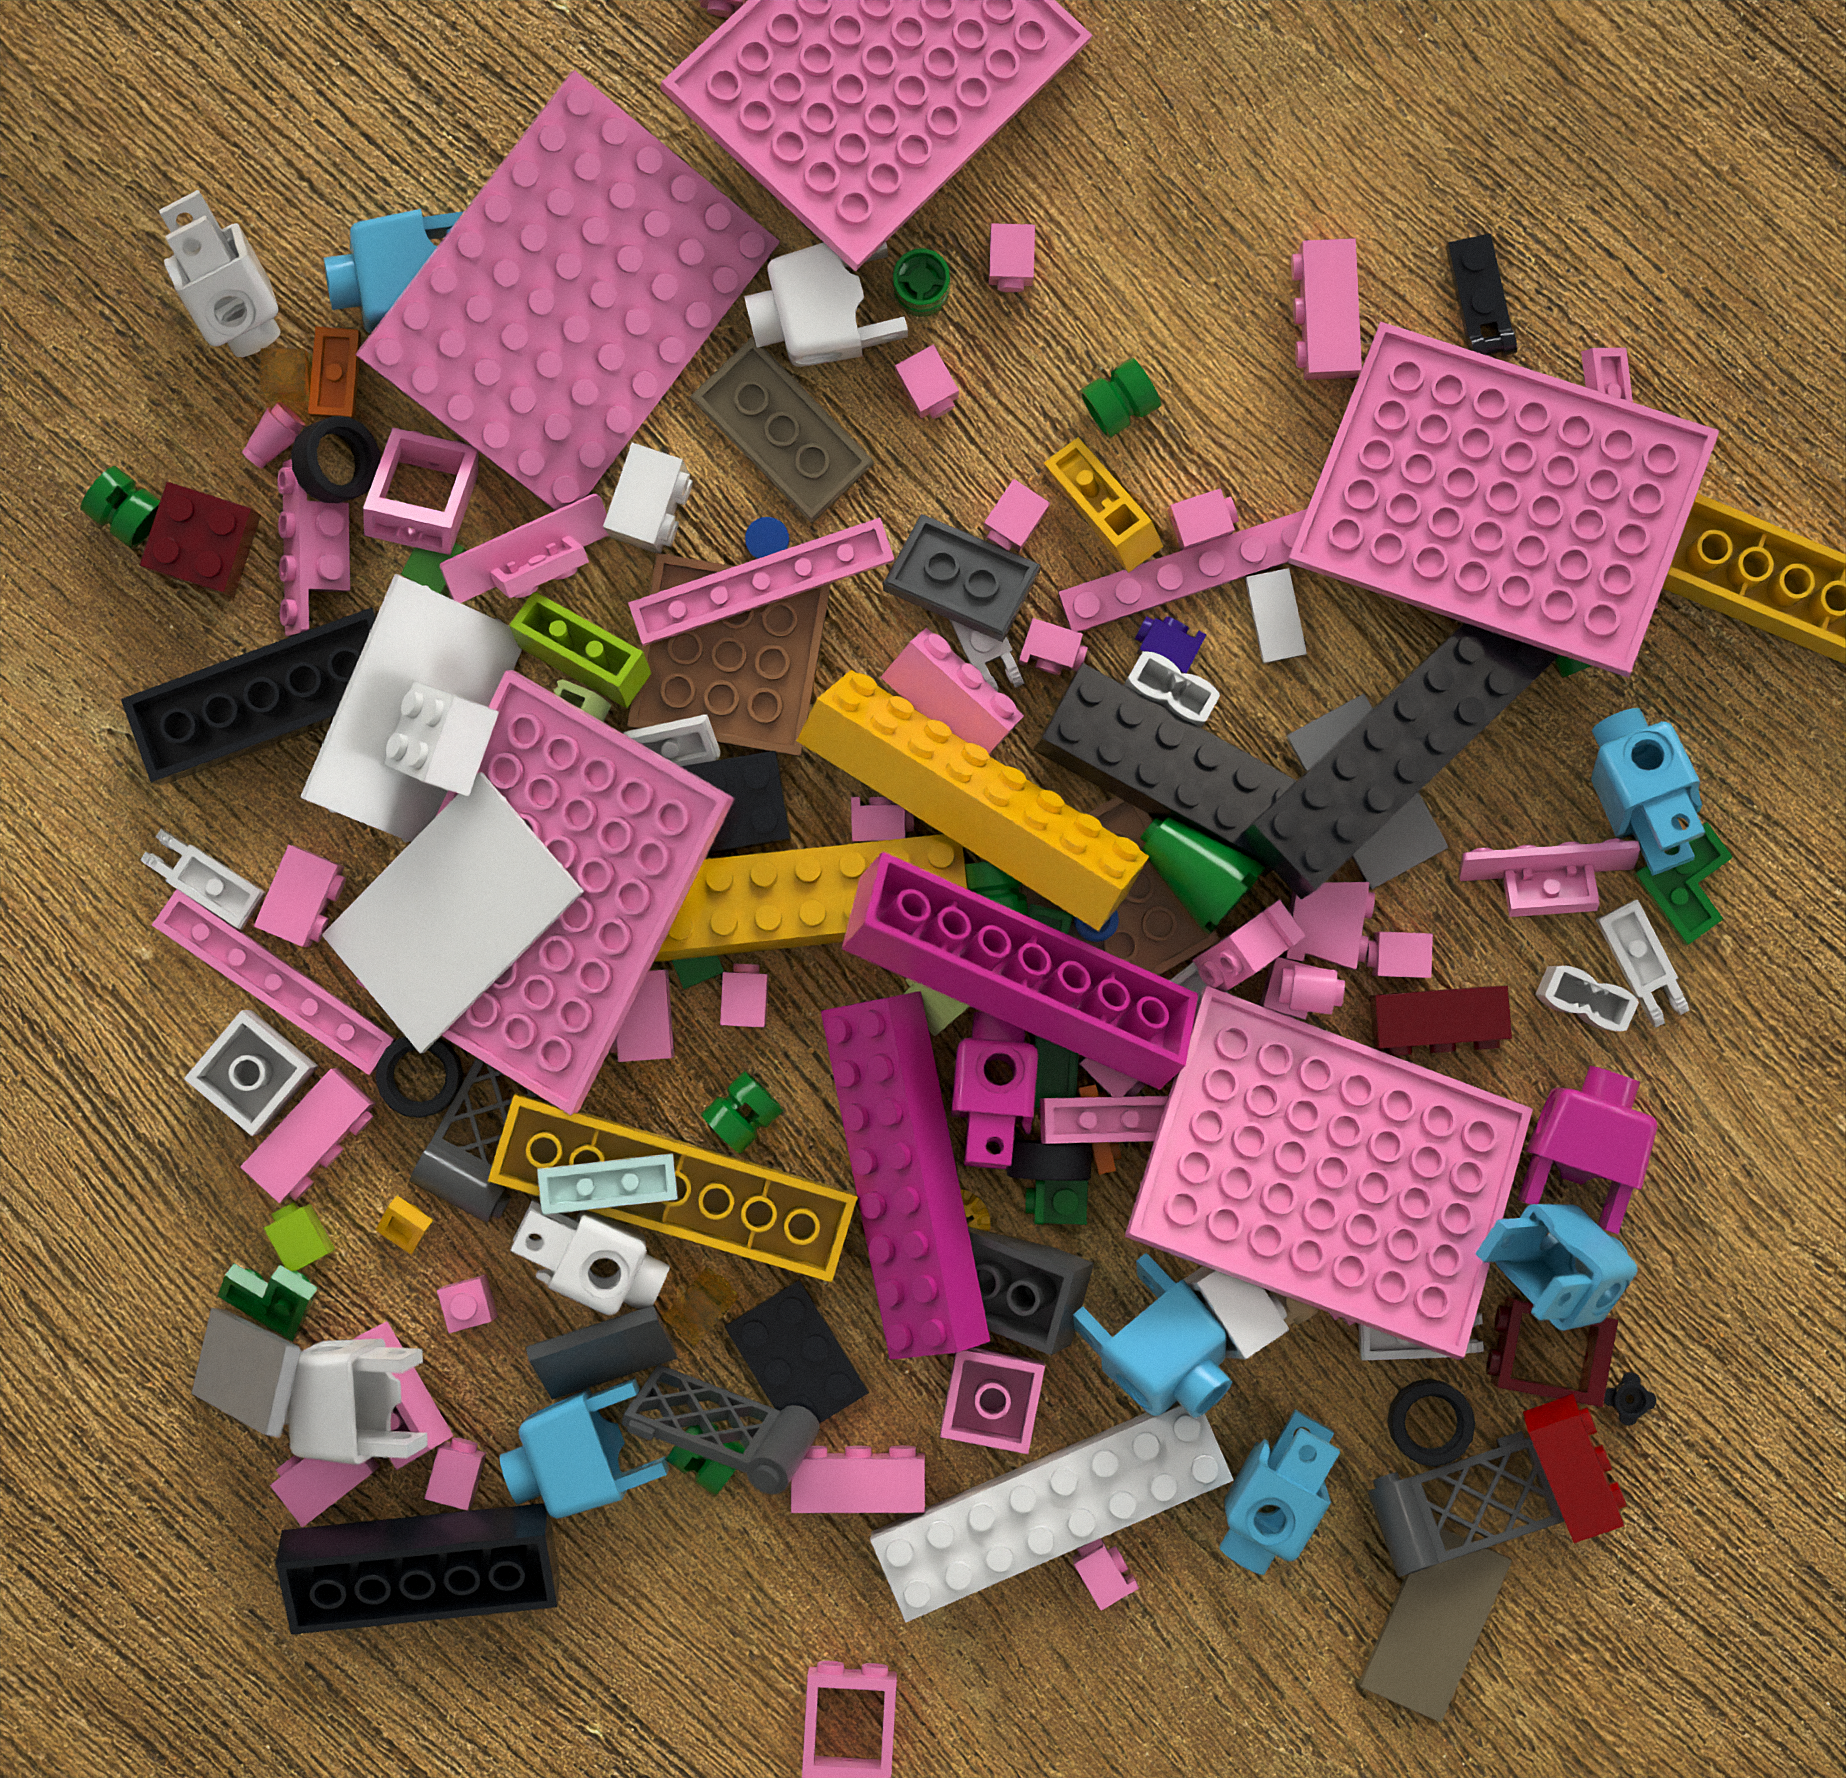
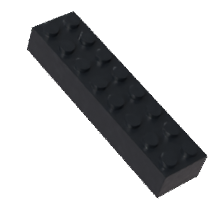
M1463 622L1240 835L1302 900L1316 891L1559 656L1554 652Z

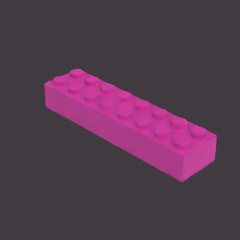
M883 851L860 877L842 945L843 950L1159 1090L1186 1066L1198 993Z
M921 991L822 1010L824 1031L889 1359L958 1353L990 1342Z

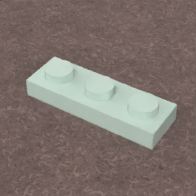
M673 1153L537 1169L542 1215L678 1199Z

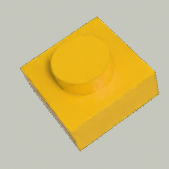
M396 1196L387 1207L375 1230L412 1255L423 1240L433 1219L425 1215L417 1206L409 1204L399 1196Z

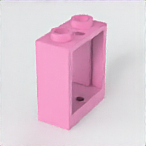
M392 428L363 507L364 536L451 555L478 477L479 451L461 441H450L424 435L418 431ZM398 462L457 475L445 512L385 499Z
M819 1661L817 1667H809L802 1778H891L897 1671H888L887 1665L879 1663L862 1664V1670L844 1669V1663L838 1661ZM819 1687L885 1691L881 1759L815 1756Z

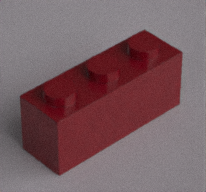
M1500 985L1370 995L1373 1047L1385 1048V1052L1392 1056L1412 1055V1046L1429 1045L1430 1053L1456 1051V1043L1473 1042L1474 1050L1500 1048V1040L1512 1039L1508 986Z

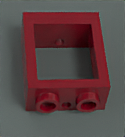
M1506 1296L1505 1305H1499L1495 1314L1494 1331L1499 1332L1497 1348L1490 1349L1486 1363V1374L1491 1375L1490 1383L1497 1388L1555 1399L1574 1394L1577 1403L1603 1407L1619 1320L1608 1315L1602 1322L1589 1325L1590 1329L1579 1389L1511 1377L1522 1314L1534 1315L1531 1310L1535 1305L1530 1300Z

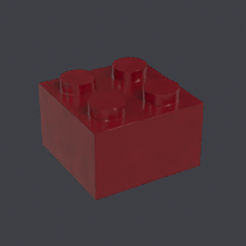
M166 482L139 566L153 573L235 598L261 515L252 508Z

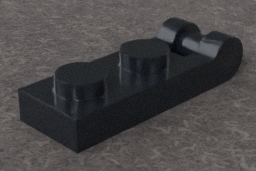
M1491 233L1448 242L1445 247L1468 350L1483 355L1500 352L1502 356L1516 354V337L1510 323ZM1494 325L1496 336L1484 338L1480 327Z

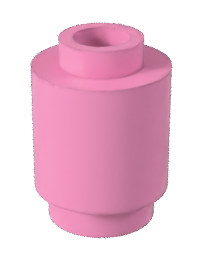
M1295 965L1294 969L1283 968L1279 1003L1289 1004V1009L1332 1015L1333 1006L1342 1007L1345 980L1337 979V970Z

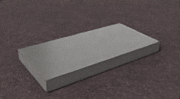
M1365 694L1354 698L1286 736L1305 772L1372 709ZM1418 792L1351 857L1365 882H1370L1369 889L1372 890L1449 847Z
M211 1307L191 1394L265 1436L280 1437L301 1349L299 1346L226 1309Z

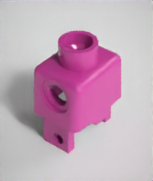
M985 1012L973 1013L971 1038L961 1040L957 1048L951 1116L968 1118L964 1166L1007 1170V1166H1011L1015 1122L1021 1123L1025 1134H1031L1038 1050L1033 1044L1025 1043L1026 1030ZM999 1060L1008 1064L1013 1073L1012 1081L1000 1086L992 1084L984 1075V1067L987 1063ZM989 1142L998 1144L1000 1153L997 1155L990 1154L986 1150V1144Z
M1590 1065L1581 1092L1564 1087L1552 1089L1525 1150L1531 1153L1532 1157L1517 1200L1530 1205L1539 1204L1552 1162L1559 1169L1561 1178L1581 1185L1594 1178L1611 1180L1612 1182L1598 1225L1604 1230L1618 1234L1633 1188L1642 1190L1657 1131V1121L1654 1117L1632 1109L1640 1082Z

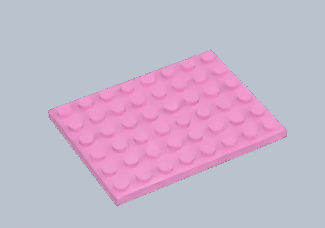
M748 0L661 81L660 90L846 264L856 271L1090 42L1093 35L1055 0Z
M573 70L355 355L556 511L587 497L780 241L578 72Z
M1380 321L1289 555V564L1629 678L1720 430Z
M506 670L488 707L498 711L499 714L477 774L483 773L553 856L562 863L565 870L582 888L584 893L441 1036L569 1115H573V1113L579 1112L735 798L514 670ZM448 790L437 815L458 793ZM357 979L356 983L364 987L359 979Z
M1206 986L1201 991L1196 1007L1186 1066L1174 1077L1124 1237L1460 1360L1465 1357L1491 1263H1484L1475 1253L1497 1220L1503 1219L1533 1109Z

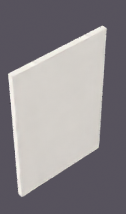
M395 574L300 798L325 807L332 813H340L397 836L404 842H412L436 817L448 790L423 782L384 765L387 756V742L391 735L395 733L402 714V700L405 694L410 691L413 681L489 707L505 671L514 670L522 651L518 647L509 625L503 623L498 618L489 617L441 595L426 585L422 586Z
M478 773L469 797L458 793L332 923L322 936L394 1021L398 1029L404 1033L421 1054L425 1053L584 891L483 773Z

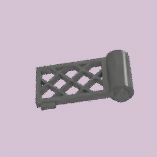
M476 1058L431 1142L418 1160L409 1182L488 1223L492 1216L500 1220L512 1196L505 1193L508 1187L488 1181L492 1165L488 1162L484 1145L500 1141L501 1135L482 1140L475 1116L500 1108L505 1125L507 1118L505 1107L511 1105L512 1099L503 1101L496 1077L505 1074L500 1071L494 1072V1068L487 1064L489 1073L478 1076L485 1062ZM491 1079L498 1103L473 1110L468 1094L473 1084ZM527 1089V1096L539 1097V1095ZM465 1100L468 1112L457 1115ZM470 1118L477 1142L457 1147L444 1140L453 1122ZM479 1148L482 1160L466 1151Z
M663 1365L656 1366L624 1413L622 1425L627 1427V1432L650 1441L655 1437L747 1473L750 1483L756 1489L767 1494H779L786 1489L819 1433L817 1418L804 1407L792 1405L779 1411ZM662 1382L678 1388L680 1392L663 1395L658 1385ZM709 1400L719 1404L720 1408L703 1411L699 1402ZM687 1404L692 1412L674 1415L670 1407ZM659 1409L663 1418L651 1419L640 1415V1412ZM750 1416L763 1422L762 1424L744 1426L740 1417ZM728 1420L733 1428L715 1431L711 1422ZM699 1425L704 1434L692 1435L684 1432L682 1427ZM740 1441L745 1451L743 1454L725 1448L723 1443Z
M1520 1431L1496 1439L1498 1445L1496 1449L1400 1480L1398 1472L1373 1480L1375 1489L1368 1491V1495L1398 1577L1409 1575L1564 1522L1531 1438L1525 1439L1523 1432ZM1524 1449L1527 1450L1533 1466L1527 1481L1504 1470L1510 1455ZM1502 1457L1498 1467L1488 1462ZM1479 1465L1495 1473L1485 1495L1462 1484L1470 1467ZM1461 1471L1457 1481L1446 1476ZM1500 1476L1523 1487L1514 1509L1491 1499ZM1535 1476L1537 1477L1540 1488L1532 1485ZM1438 1479L1454 1487L1444 1509L1427 1500L1422 1483ZM1459 1490L1482 1501L1472 1523L1449 1512ZM1529 1491L1545 1499L1550 1517L1535 1521L1519 1513ZM1487 1505L1510 1515L1502 1533L1494 1535L1478 1527ZM1432 1511L1441 1515L1437 1524L1434 1520ZM1446 1518L1469 1529L1462 1546L1449 1551L1445 1550L1440 1536V1531ZM1516 1519L1526 1524L1512 1529ZM1474 1533L1484 1537V1539L1470 1543Z

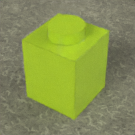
M293 1202L271 1214L275 1222L264 1228L284 1267L290 1271H298L336 1250L311 1204L298 1208L296 1203Z

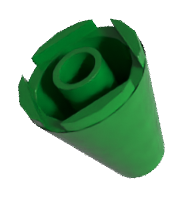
M1168 817L1164 822L1156 818L1140 837L1146 843L1141 851L1150 856L1148 861L1201 930L1208 935L1215 931L1221 919L1225 915H1229L1257 881L1258 876L1266 869L1258 861L1171 817Z

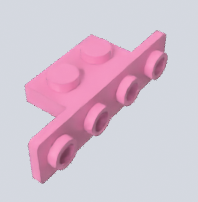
M292 459L283 462L277 479L278 490L280 494H283V511L279 516L278 531L280 537L284 539V555L279 562V576L281 581L284 582V599L281 602L279 614L281 624L285 626V635L292 637L309 630V591H350L349 503L307 501V493L298 484L292 470Z
M595 493L441 562L439 567L452 600L462 603L495 587L508 598H521L537 591L538 585L551 579H564L575 574L578 570L577 567L589 562L584 547L609 536L603 528L607 513L601 497Z
M1614 838L1594 844H1581L1572 841L1551 847L1521 845L1515 849L1508 850L1478 848L1462 854L1459 878L1460 881L1503 878L1509 917L1597 911L1600 902L1594 872L1634 869L1640 847L1638 841H1625Z

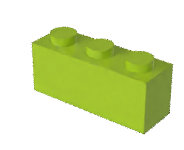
M536 591L530 595L509 625L519 648L625 708L629 707L652 674L643 651Z

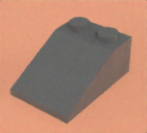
M968 1227L988 1330L1049 1355H1053L1070 1346L1075 1334L1073 1314L1083 1305L1094 1263L1055 1247Z

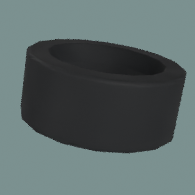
M332 416L306 426L296 437L291 451L292 470L298 484L309 496L323 503H341L369 491L380 463V450L374 436L362 423L350 417ZM328 434H334L342 438L350 447L354 456L355 471L350 483L345 485H336L330 482L322 473L318 464L317 448L320 439Z
M402 1037L388 1046L378 1061L376 1082L380 1096L389 1108L403 1116L422 1118L442 1112L451 1105L462 1085L464 1072L460 1057L449 1043L438 1038L427 1051L438 1056L443 1063L446 1073L445 1084L440 1093L431 1100L423 1102L411 1101L400 1093L394 1080L395 1066L399 1059L406 1053L417 1050L407 1037Z
M1013 1140L1011 1166H1007V1176L1019 1179L1050 1181L1089 1180L1091 1178L1092 1145L1088 1143L1041 1144V1140Z
M1424 1379L1411 1382L1397 1393L1390 1404L1387 1419L1390 1437L1405 1456L1418 1464L1433 1467L1449 1464L1462 1456L1473 1440L1475 1430L1473 1409L1461 1392L1444 1381ZM1429 1396L1439 1397L1450 1403L1457 1418L1456 1432L1451 1440L1441 1447L1432 1449L1421 1447L1414 1443L1407 1434L1405 1425L1406 1415L1412 1404L1421 1398Z

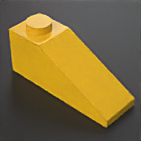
M1079 437L1044 462L1049 473L1102 543L1128 573L1164 547L1152 520Z

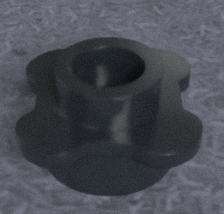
M1627 1372L1622 1376V1381L1614 1388L1606 1389L1604 1403L1607 1406H1612L1617 1411L1619 1421L1622 1424L1630 1426L1635 1424L1637 1418L1644 1415L1648 1409L1650 1410L1655 1407L1656 1396L1640 1384L1639 1375ZM1627 1395L1633 1396L1631 1403L1626 1402Z

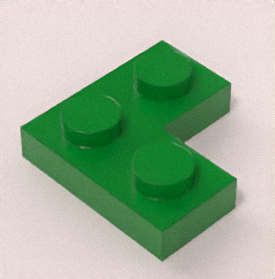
M1708 822L1702 823L1705 831L1703 836L1688 841L1695 855L1694 860L1652 876L1647 864L1633 873L1636 880L1684 945H1689L1723 920V917L1698 883L1731 860L1733 856ZM1675 846L1664 852L1668 855H1675L1679 850Z
M233 1263L223 1278L217 1297L293 1342L303 1327L318 1287L311 1284L309 1279L297 1271H290L281 1265L278 1266L271 1276L269 1283H267L257 1272L251 1269H243Z

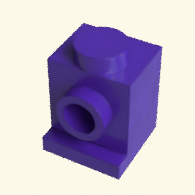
M1146 616L1134 640L1141 643L1137 654L1141 655L1142 652L1160 654L1173 662L1181 673H1187L1207 634L1198 631L1192 637L1187 634L1189 627L1178 620L1166 616L1164 621H1161L1157 618L1153 620Z

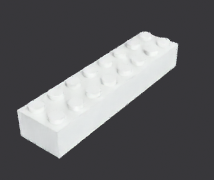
M1176 1401L1159 1416H1152L1146 1412L925 1508V1513H913L871 1531L870 1541L905 1622H908L1233 1481V1477L1205 1413L1197 1418H1193Z

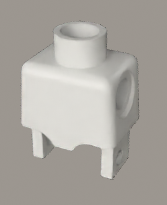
M199 189L160 209V215L171 232L166 235V240L174 252V255L164 260L165 267L173 281L177 294L207 343L215 347L227 343L236 357L252 355L273 343L281 331L274 320L278 313V304L270 279L239 224H232L221 229ZM183 212L189 213L193 217L191 223L187 225L178 224L176 218Z
M824 242L772 259L767 267L772 290L744 296L756 347L785 341L789 360L796 367L862 357L863 348L907 338L908 329L905 317L857 328L855 313L858 305L864 299L859 276L848 272L845 267H849V265ZM886 242L866 262L888 257Z
M533 1199L513 1238L514 1243L510 1250L548 1268L538 1270L536 1273V1278L547 1284V1288L606 1315L617 1313L622 1303L638 1310L652 1306L670 1268V1265L646 1254V1240L641 1232L611 1217L587 1210H580L576 1220L563 1213L542 1215L541 1203ZM537 1233L541 1235L542 1238L533 1239L529 1235ZM599 1258H609L614 1260L620 1268L614 1275L603 1278L595 1275L590 1266Z
M383 1339L321 1341L302 1350L284 1425H289L291 1452L301 1458L359 1465L371 1457L408 1458L427 1447V1433L391 1431L390 1424L392 1411L395 1406L402 1402L400 1380L395 1378L392 1373H403L422 1363V1349L386 1347Z

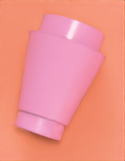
M277 402L273 408L267 407L242 453L257 467L263 468L295 442L305 423L289 407L281 402Z

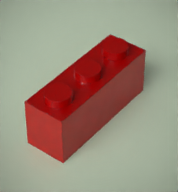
M1574 1394L1523 1411L1529 1436L1573 1543L1575 1544L1624 1527L1620 1509L1627 1507L1618 1481L1611 1484L1608 1481L1605 1472L1612 1470V1466L1603 1444L1595 1447L1590 1435L1597 1433V1429L1589 1408L1579 1409Z

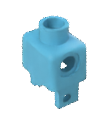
M421 209L359 221L353 224L350 229L351 254L323 258L332 310L360 306L363 326L371 334L437 248L430 240L444 238L463 212L423 217Z
M1640 708L1627 709L1600 721L1592 729L1599 750L1591 781L1616 838L1622 839L1634 835L1635 840L1639 842L1641 853L1652 876L1694 860L1695 855L1688 841L1701 837L1705 833L1696 814L1700 812L1702 807L1699 795V785L1701 782L1674 727L1665 721L1648 726ZM1678 817L1687 821V829H1682L1677 819ZM1675 846L1679 850L1675 855H1668L1664 852Z
M1531 1204L1524 1210L1520 1218L1498 1219L1475 1253L1484 1263H1496L1498 1268L1535 1305L1531 1312L1540 1321L1550 1320L1556 1328L1562 1331L1602 1322L1637 1273V1265L1628 1255L1622 1242L1613 1236H1609L1581 1207L1573 1204Z
M1145 1253L1136 1261L1137 1277L1158 1299L1113 1337L1084 1306L1073 1314L1074 1328L1101 1357L1102 1371L1147 1413L1152 1416H1159L1178 1401L1193 1418H1197L1219 1402L1231 1387V1379L1218 1367L1226 1356V1331L1184 1280L1175 1283Z
M636 1377L593 1394L589 1388L584 1389L529 1415L523 1421L518 1430L523 1446L500 1454L499 1457L505 1482L517 1505L542 1496L549 1515L559 1519L620 1501L624 1498L627 1490L667 1475L670 1468L665 1460L666 1457L621 1472L618 1457L625 1441L618 1423L608 1421L599 1412V1409L636 1396L640 1391Z
M1294 1409L1272 1449L1269 1448V1443L1266 1439H1263L1261 1443H1255L1224 1499L1229 1530L1219 1548L1227 1557L1252 1572L1265 1575L1275 1556L1285 1561H1294L1300 1556L1331 1504L1324 1480L1340 1454L1338 1448L1329 1444L1334 1435L1332 1429ZM1301 1427H1306V1428H1308V1429L1310 1430V1432L1304 1430V1429L1301 1428ZM1297 1428H1299L1298 1431H1297V1433H1296L1295 1436H1294V1431H1295ZM1265 1505L1278 1506L1276 1510L1270 1513L1258 1511Z

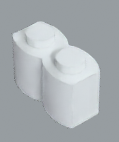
M1142 652L1124 684L1129 689L1200 728L1206 722L1220 697L1219 692L1208 681L1196 675L1181 673L1173 662L1153 652Z
M1547 966L1535 994L1543 1004L1553 1010L1564 1013H1576L1590 1026L1610 1031H1627L1639 1003L1636 997L1626 989L1613 984L1597 983L1588 973L1571 966Z

